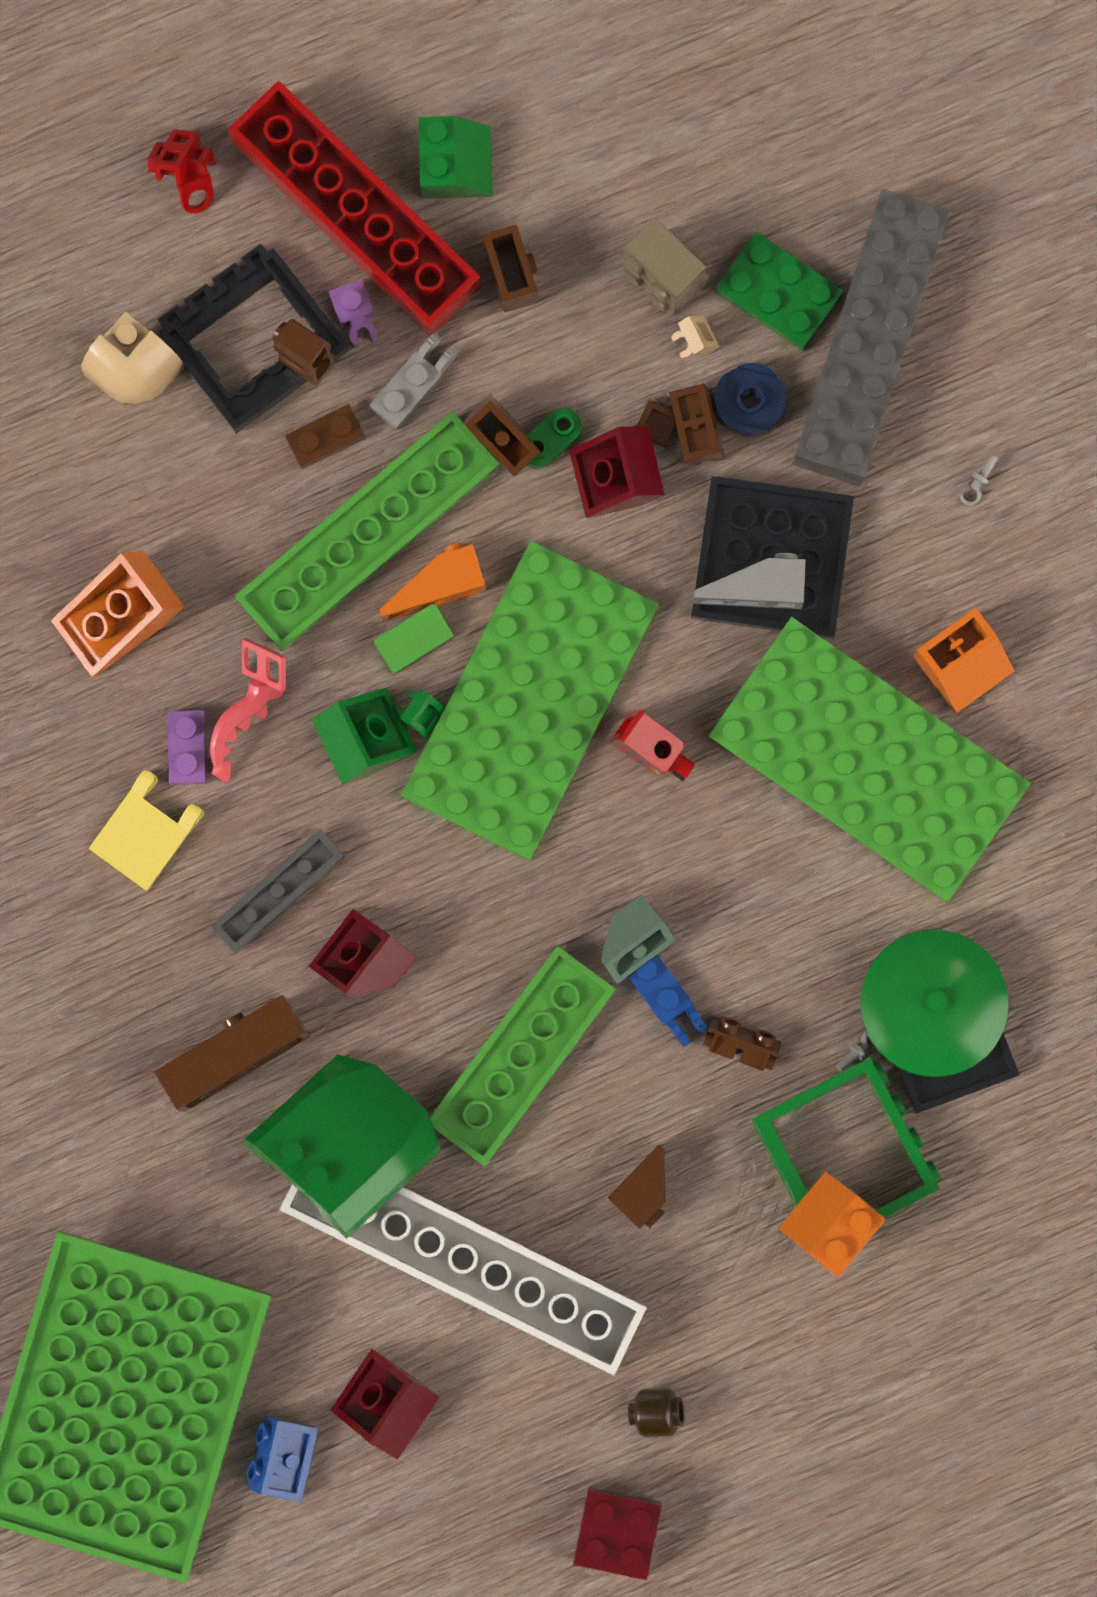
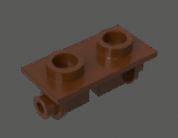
M713 1016L703 1045L709 1047L708 1051L732 1060L736 1049H742L744 1051L740 1063L764 1071L765 1068L772 1071L782 1042L776 1040V1037L767 1031L755 1030L754 1032L741 1027V1024L735 1019L729 1017H721L719 1019Z

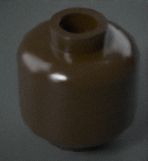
M670 1388L642 1389L636 1394L634 1403H629L628 1405L630 1425H636V1429L642 1437H671L677 1432L678 1427L684 1425L685 1410L683 1399L680 1396H676L675 1392Z

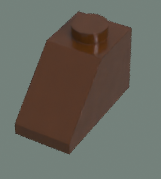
M491 393L464 418V425L514 477L540 453V450L518 422Z
M660 1144L607 1197L639 1229L644 1224L651 1228L665 1213L660 1208L665 1203V1149Z

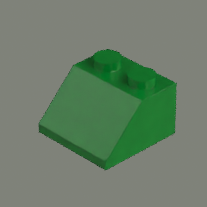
M457 116L418 117L422 199L493 197L491 126Z
M387 687L338 701L311 719L342 784L368 777L417 753L416 747L403 721L400 719L401 716L396 711L397 708Z

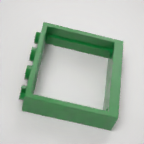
M868 1058L751 1119L795 1206L806 1195L807 1190L771 1121L863 1073L923 1184L875 1210L886 1218L939 1190L936 1182L941 1180L940 1175L931 1160L925 1162L919 1149L923 1147V1143L915 1128L908 1129L901 1116L906 1114L905 1108L896 1094L890 1096L884 1084L889 1079L879 1061L873 1063L871 1058Z

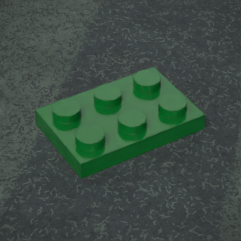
M756 231L715 288L717 294L801 351L805 349L844 292V290Z

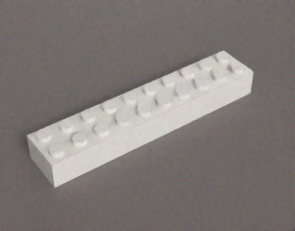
M293 1184L280 1208L281 1211L612 1375H615L647 1309L646 1306L405 1187H402L347 1239L321 1216L320 1210Z

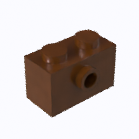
M517 224L483 234V247L504 313L538 303V290L533 274L538 273L532 252L527 254L525 252Z

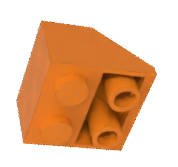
M976 607L918 648L913 655V658L955 714L1015 672L998 636Z

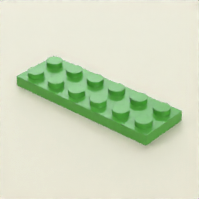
M557 946L430 1116L433 1128L486 1167L616 989Z

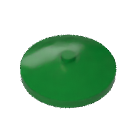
M922 930L895 940L874 959L862 984L860 1013L863 1026L871 1043L888 1062L914 1075L945 1077L973 1067L982 1061L995 1047L1007 1021L1008 992L998 965L979 944L951 931Z

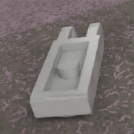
M433 333L420 347L419 351L412 354L369 405L372 411L396 430L402 426L443 378L442 374L459 352L452 346L442 354L435 367L427 362V357L440 344L442 337L437 333Z

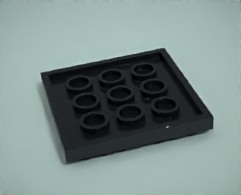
M711 476L695 590L767 558H775L777 553H793L797 555V559H805L804 603L801 609L693 604L691 619L781 632L790 618L793 617L820 637L834 639L854 496Z

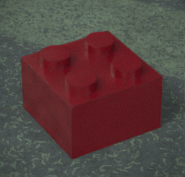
M588 1487L573 1565L647 1580L662 1508L661 1502Z

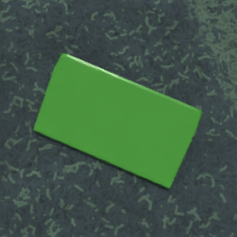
M433 603L382 634L373 642L394 675L449 641L454 635L439 609Z

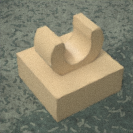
M705 316L686 317L678 323L681 331L675 332L671 337L672 341H681L685 338L688 343L687 349L680 353L681 358L710 354L720 348Z

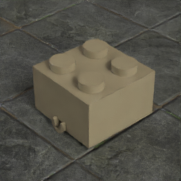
M654 218L624 248L623 267L626 269L624 274L627 279L636 287L642 285L651 294L649 296L651 302L660 311L664 312L667 309L673 316L704 287V284L710 278L708 274L705 275L706 266L657 218Z

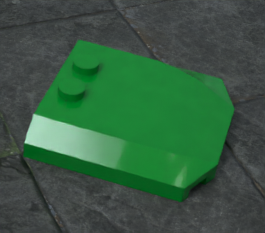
M338 1054L244 1138L245 1145L270 1169L274 1167L320 1210L321 1216L346 1239L441 1152L428 1112L377 1065Z

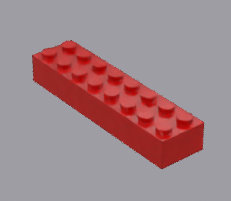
M279 80L228 128L231 142L429 336L436 333L481 289L480 276Z

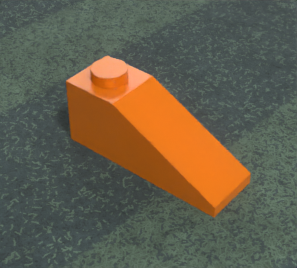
M459 542L445 547V553L438 554L379 609L383 623L417 613L433 603L436 606H440L486 592V585L473 544L465 546L464 542Z

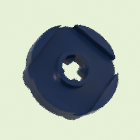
M745 363L737 366V368L722 376L716 387L714 406L718 414V420L730 431L742 436H757L769 433L781 420L786 407V391L784 386H782L777 375L764 365ZM749 391L755 392V398L760 400V404L753 405L751 409L746 408L745 403L740 401V397L747 396Z

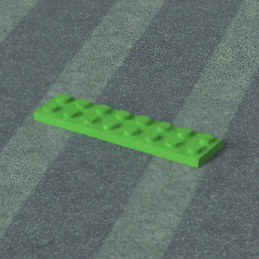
M452 411L234 596L235 599L279 650L283 652L500 468L499 462Z

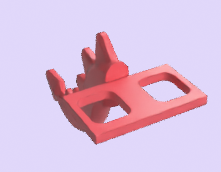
M247 638L242 639V673L255 680L249 681L247 694L220 716L214 727L210 742V754L214 765L211 774L224 782H229L231 778V762L224 760V757L231 751L230 747L225 746L226 741L234 742L237 740L236 727L242 731H247L250 727L251 717L265 719L268 715L266 703L280 698L283 695V691H286V656ZM249 648L257 654V671L249 667ZM270 659L277 661L279 664V681H276L270 675Z

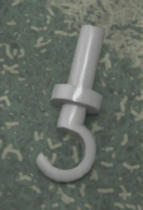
M991 455L979 474L974 472L972 475L975 480L971 487L977 493L976 499L969 502L964 499L963 493L960 494V499L965 505L973 506L980 501L982 497L980 487L982 484L988 485L990 481L986 478L999 460L995 456Z
M866 1031L861 1036V1044L857 1045L854 1043L850 1047L851 1053L835 1065L840 1072L845 1070L856 1059L862 1061L866 1058L865 1052L870 1048L867 1043L868 1035Z

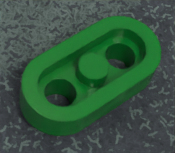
M568 408L557 409L527 434L534 444L538 443L544 447L543 452L528 463L527 467L536 470L546 468L579 439L582 432V422L576 412ZM562 420L568 421L571 425L566 431H561L557 427V424Z

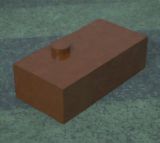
M280 995L245 1017L242 1012L232 1016L223 1022L224 1030L154 1071L176 1110L188 1111L310 1037L290 1001L284 995Z

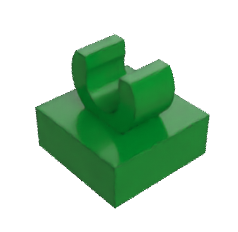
M419 689L417 693L409 691L407 696L412 701L406 710L398 707L396 711L405 724L426 739L438 723L445 707L422 689Z

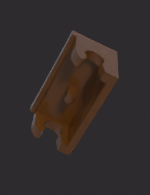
M703 383L669 392L684 462H690L692 465H701V461L712 459L715 462L725 460L712 395L708 387Z

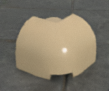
M126 311L104 336L99 335L81 364V371L84 376L109 397L121 404L151 402L168 387L184 368L179 356L152 330L146 329Z

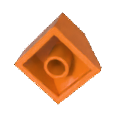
M825 1171L778 1229L833 1276L839 1278L886 1219L858 1195Z

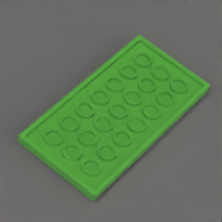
M530 540L400 795L401 798L530 862L659 607V603Z
M793 617L790 618L708 736L946 903L949 902L1031 784V782Z

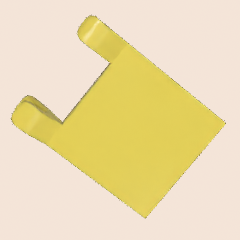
M144 770L88 849L148 891L186 837L202 819L204 811L199 806L191 804L184 811L179 822H175L144 799L158 782L156 775Z

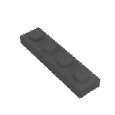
M319 829L215 921L211 927L232 951L237 954L343 860L345 856Z

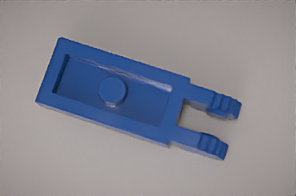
M655 955L628 976L663 1026L667 1025L683 1047L690 1043L688 1035L674 1021V1018L685 1011L692 1025L701 1034L708 1030L705 1022L692 1007L693 1002L658 955Z

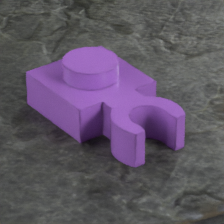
M363 280L329 290L340 326L343 327L351 324L349 338L353 347H359L356 337L361 331L368 332L372 342L377 341L374 326L365 320L374 316V311Z

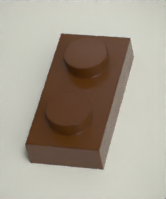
M349 404L285 435L301 469L366 438Z

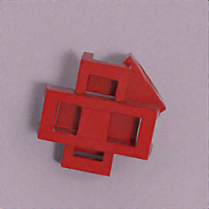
M173 129L166 143H155L148 156V172L155 173L156 180L161 181L164 175L175 176L176 188L178 189L182 208L189 214H199L207 210L214 198L211 175L206 165L215 166L216 160L212 148L201 147L202 144L198 131ZM181 139H188V141L184 143ZM197 190L205 191V198L200 204L195 206L189 205V198L193 192Z

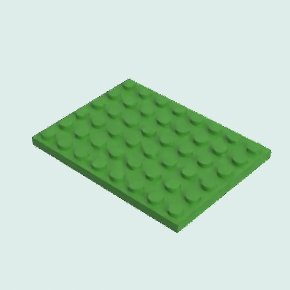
M59 1230L55 1237L0 1423V1527L187 1583L272 1294Z

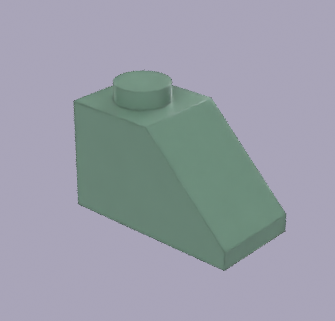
M642 895L626 904L611 918L601 961L617 984L675 941L663 919Z

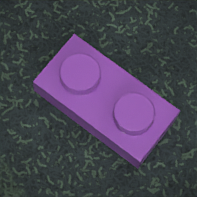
M204 710L168 711L170 785L207 784L206 715Z

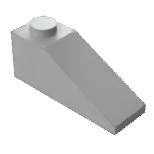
M777 553L775 558H767L694 590L693 604L801 609L804 603L805 559H797V555L793 553Z

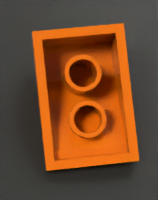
M144 551L124 552L119 554L51 622L92 677H96L161 630L185 606Z

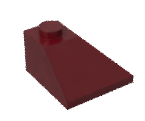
M352 909L308 967L351 998L395 986L417 957L391 935Z

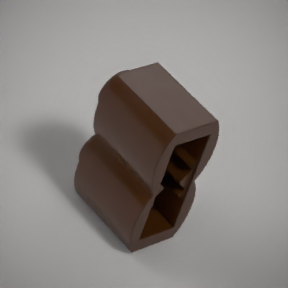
M290 319L288 323L282 322L274 332L272 340L274 341V350L278 352L279 362L314 386L319 385L334 364V355L330 352V344L295 319Z

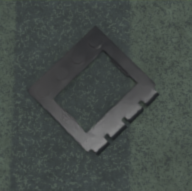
M261 243L240 258L247 267L243 271L234 262L212 278V281L218 288L213 292L208 284L205 283L183 299L189 308L187 312L184 313L177 304L157 318L163 327L159 331L161 337L179 356L184 367L236 434L307 382L306 379L278 360L269 368L254 376L251 381L239 390H235L229 395L219 382L220 377L201 352L199 350L196 351L189 342L274 279L281 288V293L298 315L306 320L316 335L330 344V352L334 355V362L351 350L346 340L273 248L267 252Z

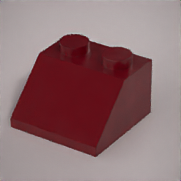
M617 427L569 450L586 518L639 507L665 495L648 427Z
M371 1349L330 1411L371 1445L399 1459L440 1397L409 1373L377 1351Z

